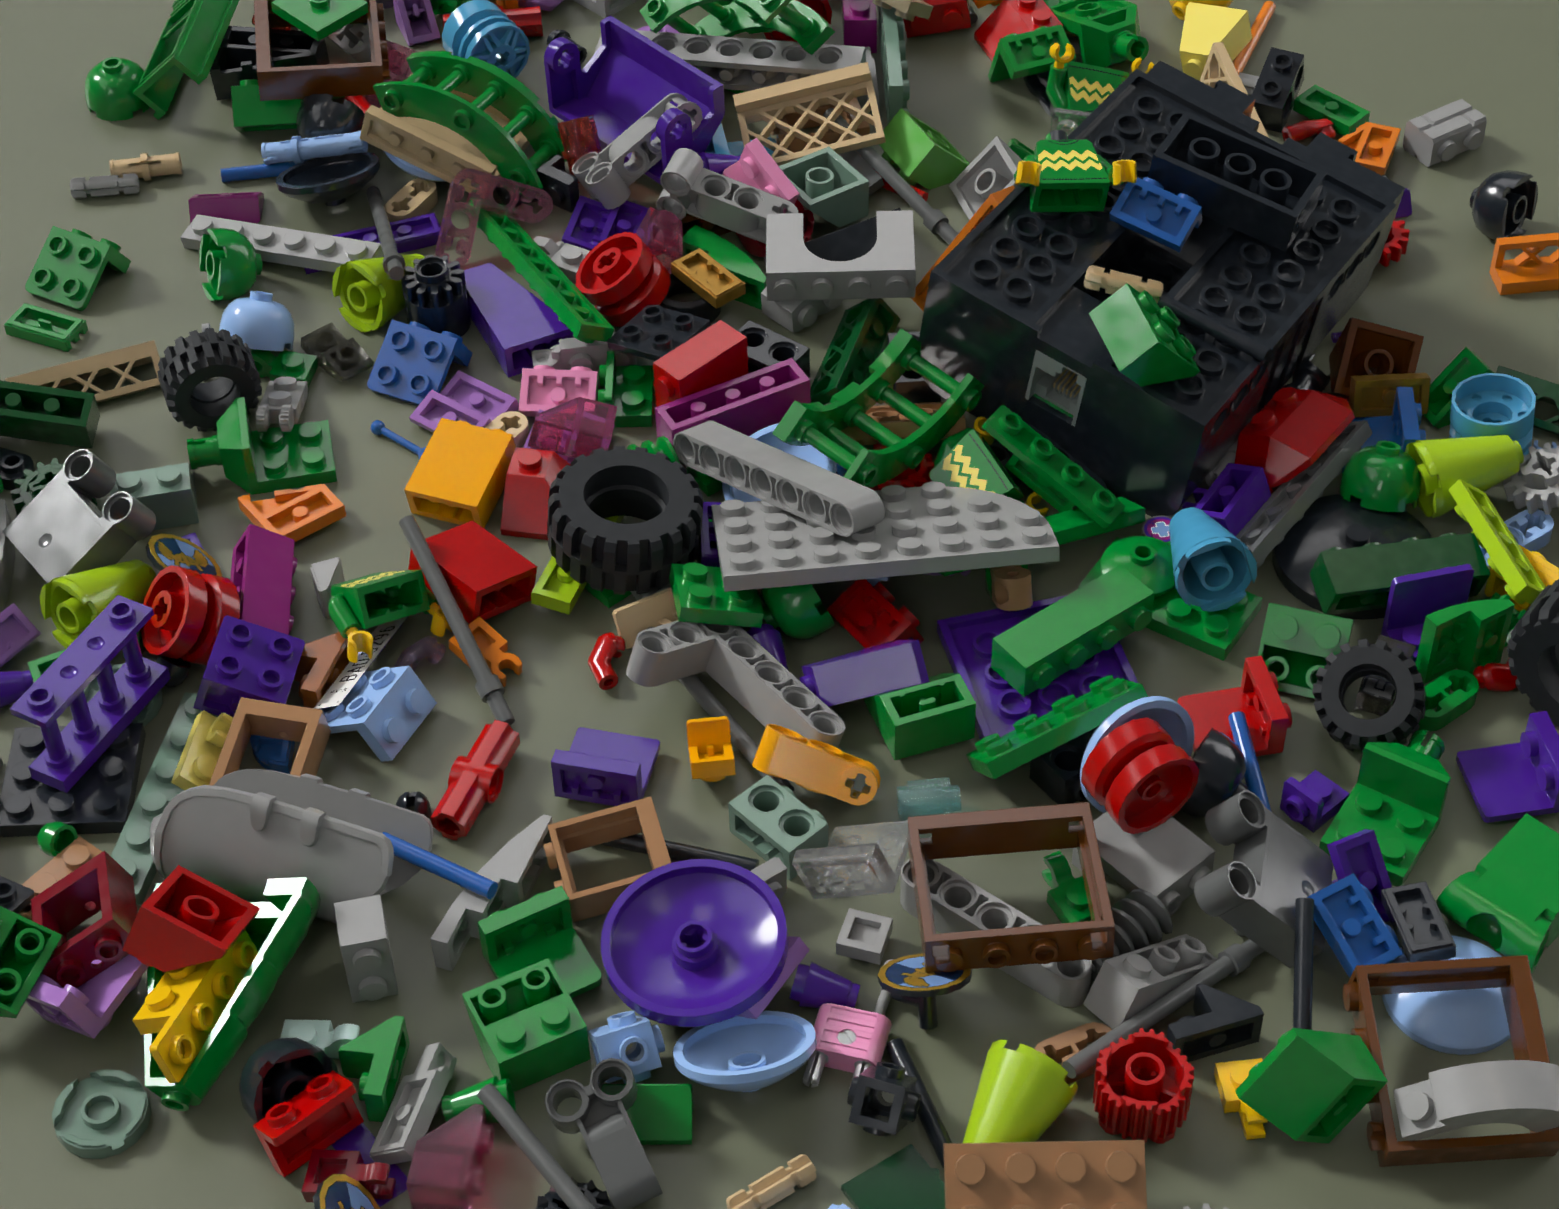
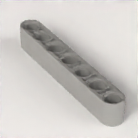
M707 421L681 431L674 436V449L679 460L684 465L838 535L848 537L874 526L884 519V504L874 490L717 422Z

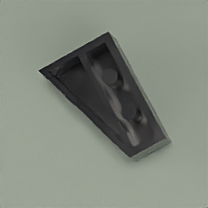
M228 26L210 69L217 100L231 99V86H240V81L258 80L255 27ZM270 28L272 68L328 65L330 63L325 38L317 41L303 31Z

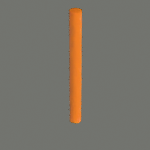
M1272 1L1264 2L1251 27V41L1233 60L1238 75L1239 72H1243L1276 9V5Z

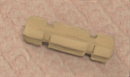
M1094 265L1089 266L1084 279V287L1086 289L1099 292L1100 288L1106 289V294L1112 295L1127 283L1140 293L1144 290L1147 291L1157 303L1162 296L1163 283L1160 281L1148 279L1147 282L1141 281L1142 277L1111 270L1110 273H1105V268Z
M805 1154L796 1156L787 1162L788 1167L786 1169L780 1166L749 1184V1191L746 1192L744 1189H741L729 1196L726 1200L727 1209H767L794 1193L796 1185L802 1188L816 1179V1168L813 1162Z

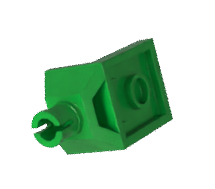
M1069 0L1049 7L1063 24L1064 30L1075 33V36L1079 37L1082 63L1108 68L1126 61L1133 62L1136 58L1144 60L1148 54L1149 44L1147 39L1140 35L1138 7L1134 3L1125 0Z
M239 397L234 400L216 422L217 435L200 439H187L188 456L192 470L207 466L223 465L225 477L251 495L337 482L328 420L295 424L291 432H282L281 427L268 428L267 432L252 431L245 398Z
M1417 730L1411 736L1407 747L1399 743L1367 742L1363 750L1357 783L1320 840L1319 848L1330 855L1327 844L1364 829L1374 830L1391 885L1396 887L1403 886L1441 821L1451 779L1438 760L1445 751L1442 739L1433 733L1427 745L1422 746L1428 731Z

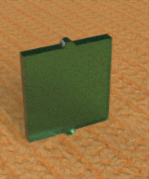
M912 1144L841 1185V1191L855 1209H945V1185L940 1179L939 1169L931 1168Z

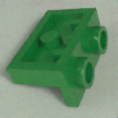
M615 350L607 351L606 364H600L599 366L600 387H605V389L598 390V411L606 413V422L614 424V428L652 427L654 398L653 365L616 366Z

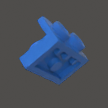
M1137 177V183L1127 182L1109 216L1111 221L1180 253L1193 228H1199L1202 222V207L1199 206L1194 198L1186 194L1179 193L1175 195L1164 190L1163 186L1154 179L1144 177L1142 180Z
M1354 873L1307 897L1314 899V921L1349 978L1357 965L1390 964L1403 954L1398 946L1395 932L1389 925L1384 923L1374 907L1371 893L1364 885L1360 884Z

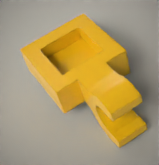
M1262 1058L1215 1063L1214 1077L1224 1113L1239 1112L1246 1140L1266 1138L1263 1123H1268V1120L1240 1100L1235 1090L1248 1077L1251 1068L1263 1061Z

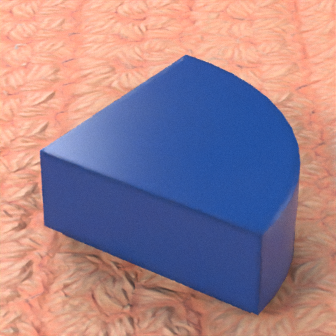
M251 735L250 743L256 761L267 770L290 774L295 741Z

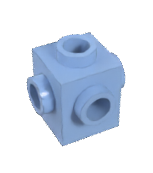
M625 1011L607 1018L608 1025L588 1030L596 1065L605 1059H620L631 1068L636 1082L651 1077L650 1070L662 1067L659 1053L665 1051V1044L658 1024L651 1025L650 1020L642 1015L636 1016L635 1011ZM630 1043H633V1045H632V1047L630 1048V1050H628V1051L625 1052L627 1046H628ZM612 1077L606 1080L605 1082L610 1083L623 1078Z

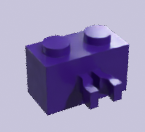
M1228 463L1208 490L1196 488L1193 491L1196 503L1185 502L1182 509L1190 507L1199 508L1236 536L1271 497V491L1263 467Z

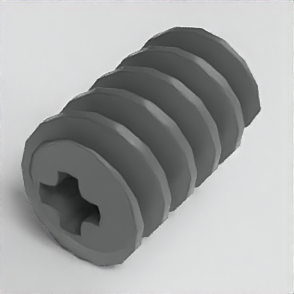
M1143 889L1132 890L1125 899H1120L1111 908L1115 924L1113 957L1162 941V933L1170 934L1173 931L1171 916L1164 904L1155 895ZM1110 958L1092 960V981H1095L1104 961Z

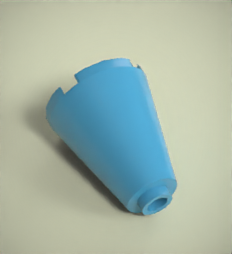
M1190 507L1177 512L1170 521L1169 535L1174 583L1184 603L1189 606L1192 604L1201 607L1202 611L1212 612L1227 609L1241 601L1247 595L1245 589L1251 580L1254 583L1257 577V562L1249 547L1199 508Z

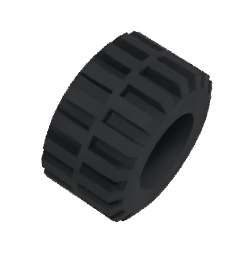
M205 328V332L202 333L194 330L189 332L190 336L186 338L180 336L174 340L176 344L174 347L168 346L164 350L165 357L160 358L158 363L160 369L157 371L158 379L169 412L172 413L173 418L177 422L182 421L184 427L191 429L197 426L198 431L206 432L208 428H213L214 431H217L216 422L234 400L239 397L245 398L248 416L251 414L249 409L257 407L259 403L258 397L262 395L260 384L262 382L247 343H243L242 338L238 335L231 336L230 332L221 329L218 333L214 331V328ZM219 377L214 381L208 383H201L206 379Z
M1368 639L1358 640L1359 645L1350 647L1349 643L1340 646V653L1336 656L1331 653L1325 658L1327 664L1324 668L1319 667L1316 673L1317 684H1313L1314 706L1324 729L1327 730L1330 737L1336 743L1339 741L1343 744L1344 748L1350 751H1354V749L1361 750L1362 754L1367 742L1399 743L1402 745L1407 743L1406 738L1419 729L1418 723L1420 719H1424L1426 711V692L1421 674L1418 672L1411 657L1407 658L1404 655V651L1397 646L1394 648L1388 647L1386 641L1377 640L1376 644H1369ZM1376 675L1389 680L1395 688L1396 700L1392 708L1386 714L1376 719L1366 720L1354 717L1347 711L1344 704V695L1347 688L1360 677Z

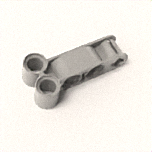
M671 93L665 96L601 152H589L581 156L572 166V172L591 198L599 199L605 209L610 210L619 207L630 196L631 190L629 186L662 159L661 140L656 136L651 141V136L656 131V124L660 116L668 109L678 108L691 118L692 132H694L702 121V111L696 103L688 101L687 98L679 93ZM673 101V102H675L676 104H678V106L676 107V106H674L673 104H671L670 102ZM632 152L629 161L624 163L625 157Z
M679 148L673 154L661 175L660 183L664 189L656 202L658 211L670 220H682L686 214H690L766 244L767 214H781L784 208L787 209L786 213H798L797 207L786 199L703 168L702 158L695 151L687 148Z

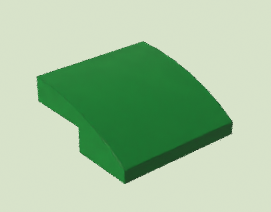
M1509 599L1479 600L1453 605L1426 615L1415 663L1418 672L1421 674L1423 684L1456 668L1473 674L1474 669L1478 666H1485L1487 663H1500L1515 604Z

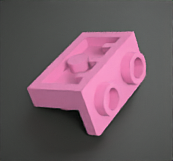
M757 138L745 145L739 161L724 169L722 174L786 199L794 205L800 194Z
M536 365L533 369L522 368L518 411L528 417H536L540 409L562 418H576L578 412L596 418L598 390L601 389L598 371H593L583 366L572 367L571 370H556L548 365Z

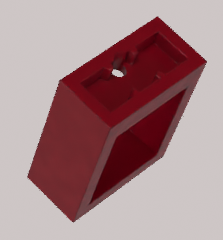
M105 850L31 899L32 920L62 935L61 941L42 972L43 975L57 982L62 988L66 984L78 988L129 955L122 948L138 914L133 877ZM99 911H102V918L67 941V932ZM94 960H101L99 964L91 963Z

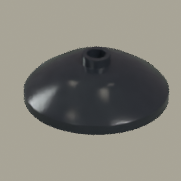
M370 152L314 158L283 171L276 178L278 190L288 197L308 203L325 202L326 206H336L346 201L345 197L357 193L375 177L380 168V161L376 154Z

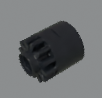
M428 255L422 259H414V268L406 266L404 276L401 279L403 297L406 302L407 323L409 324L411 321L427 326L431 331L441 334L442 331H448L462 337L470 328L471 319L465 273L463 269H460L459 261L449 263L447 255L442 257Z

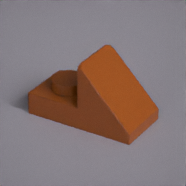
M340 632L312 641L304 646L294 677L295 681L300 682L299 697L303 699L304 707L314 708L350 662L347 658L348 638H343Z

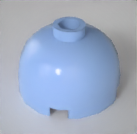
M250 291V297L238 298L228 304L224 310L219 331L224 329L229 331L231 336L238 335L242 338L243 343H247L250 349L284 351V347L288 350L293 349V319L283 304L272 301V293Z

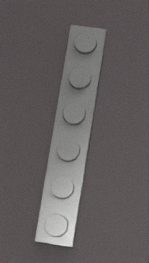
M198 214L180 237L184 248L200 250L201 238L203 234H209L208 228L232 229L245 235L250 240L255 253L261 255L262 261L335 272L337 267L347 261L384 256L381 244L376 242Z

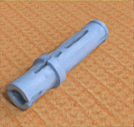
M361 131L312 138L292 136V140L262 143L261 155L262 158L267 157L263 161L265 165L290 161L299 164L303 163L306 159L367 153L368 143L359 139Z

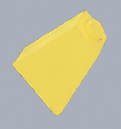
M1189 2L1186 6L1179 49L1183 73L1200 81L1212 44L1215 42H1223L1233 61L1252 39L1248 10Z

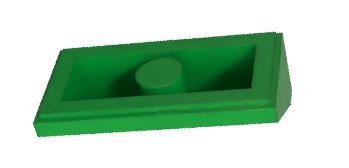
M603 1084L601 1091L607 1095H616L623 1091L626 1084ZM636 1084L638 1089L637 1099L626 1112L641 1145H692L694 1108L692 1085Z

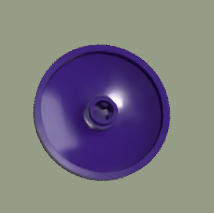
M691 859L670 863L638 878L614 902L604 921L601 933V955L610 985L618 997L629 1008L647 1019L679 1027H698L731 1019L754 1006L771 990L778 980L786 962L789 944L784 910L774 891L767 883L741 866L712 859Z

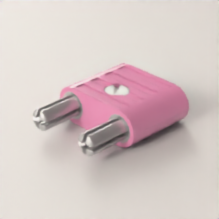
M833 1003L822 1004L814 1024L817 1045L815 1051L808 1059L809 1061L802 1079L803 1083L809 1087L811 1082V1087H817L824 1067L854 1073L853 1078L854 1076L859 1077V1074L871 1065L876 1067L877 1062L882 1060L892 1023L890 1019L875 1012Z

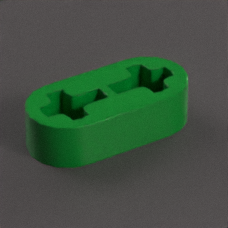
M1451 670L1424 686L1426 692V711L1424 719H1420L1418 723L1419 730L1437 731L1470 710L1475 705L1479 689L1476 677L1467 671Z

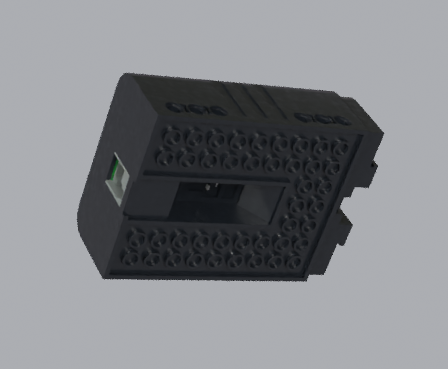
M1159 61L1147 74L1138 69L1131 73L1068 136V139L1092 142L1096 153L1101 155L1111 165L1117 160L1136 161L1137 177L1143 180L1144 177H1148L1154 153L1185 111L1327 172L1316 208L1287 251L1284 252L1202 215V222L1199 228H1193L1179 253L1110 220L1109 213L1127 182L1109 187L1104 211L1031 212L1030 186L1023 188L1017 186L931 271L919 335L922 358L960 383L969 373L984 385V388L981 390V399L978 405L969 412L977 418L982 416L988 419L1001 405L1006 406L1012 412L1018 414L1025 423L1037 427L1101 477L1107 486V490L1111 491L1116 498L1124 497L1144 507L1145 514L1151 517L1159 515L1171 516L1178 511L1228 452L1230 447L1238 440L1239 433L1251 422L1253 416L1267 405L1277 391L1282 389L1363 294L1369 284L1373 270L1380 260L1405 190L1403 186L1356 163L1355 159L1358 153L1356 150L1321 132L1307 147L1291 138L1280 144L1257 132L1260 122L1251 118L1255 98L1221 80L1212 88L1162 61ZM1094 265L1105 268V273H1110L1111 270L1142 277L1141 281L1147 282L1148 279L1160 281L1163 283L1162 295L1165 293L1270 347L1271 351L1263 363L1178 319L1180 325L1177 327V330L1194 347L1196 355L1193 356V359L1200 372L1194 377L1141 387L1119 372L1089 315L1093 309L1111 295L1106 294V289L1100 288L1099 292L1086 289L1084 287L1086 271L1089 266ZM923 377L930 388L947 400L951 396Z

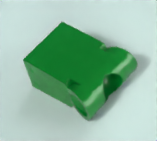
M1526 813L1478 863L1475 871L1460 875L1442 891L1436 904L1441 914L1474 936L1487 941L1504 956L1528 955L1531 974L1535 971L1545 947L1548 948L1559 936V833Z

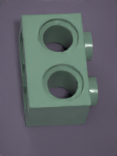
M768 775L728 803L730 832L765 861L779 857L787 867V879L790 881L829 852V826L824 816L819 811L808 808L796 798L789 787L779 785Z

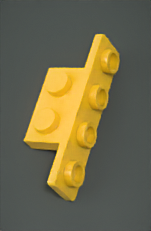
M246 930L221 959L165 972L154 990L146 996L145 1003L132 1021L141 1035L159 1033L150 1045L149 1050L169 1083L181 1081L258 954L256 946Z

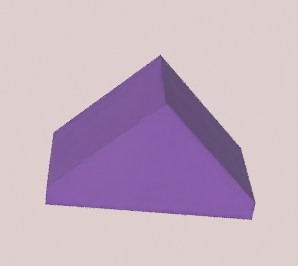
M393 0L396 23L408 46L441 38L430 0Z

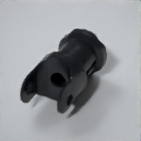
M1313 353L1294 373L1291 384H1287L1283 388L1293 387L1295 389L1323 392L1330 382V374L1326 376L1318 367L1312 364L1311 360L1315 356V353Z

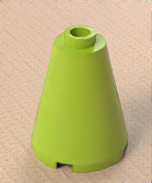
M418 253L402 255L406 266L413 268L414 259L425 258ZM384 257L347 261L337 267L333 275L334 297L340 296L343 307L339 308V311L344 319L360 332L380 329L405 308L406 302L403 297L401 279L393 280L384 271Z
M1508 435L1416 440L1407 444L1405 450L1417 462L1418 470L1422 474L1418 505L1425 516H1432V518L1448 513L1457 505L1448 489L1458 479L1485 492L1518 473L1520 464L1524 462V455L1517 440L1512 441Z
M134 559L54 578L41 589V612L45 620L50 617L52 618L57 628L52 631V634L67 649L117 595L143 604L148 589L156 577V573L150 565L141 560Z
M1000 1039L993 1042L987 1052L963 1143L1036 1142L1074 1100L1078 1090L1076 1081L1069 1086L1064 1081L1068 1072L1053 1059L1030 1046L1020 1043L1018 1049L1014 1051L1004 1048L1008 1040Z

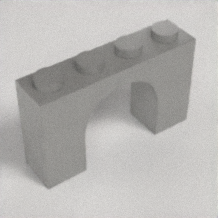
M913 210L876 211L877 240L874 247L867 254L849 261L825 260L812 254L804 244L803 213L767 214V301L915 297L916 270Z

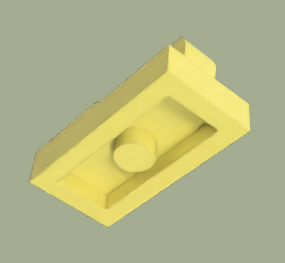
M205 710L196 716L171 783L183 790L201 785H209L233 717L224 712L215 717Z

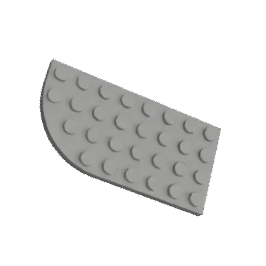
M927 482L921 487L910 488L890 485L882 488V490H876L875 492L880 496L884 504V519L882 522L848 537L838 535L763 500L743 502L732 499L726 500L719 505H711L725 592L1060 561V547L1049 522L1038 510L1001 494L971 488L946 487L941 482Z

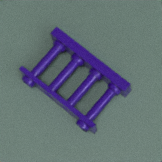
M117 595L10 708L11 715L40 726L45 742V750L28 767L32 779L67 793L171 679L168 667L142 657L137 632L154 615L153 608ZM123 650L126 662L113 674L110 661ZM96 678L100 690L87 703L84 689ZM70 706L73 719L60 732L56 719Z

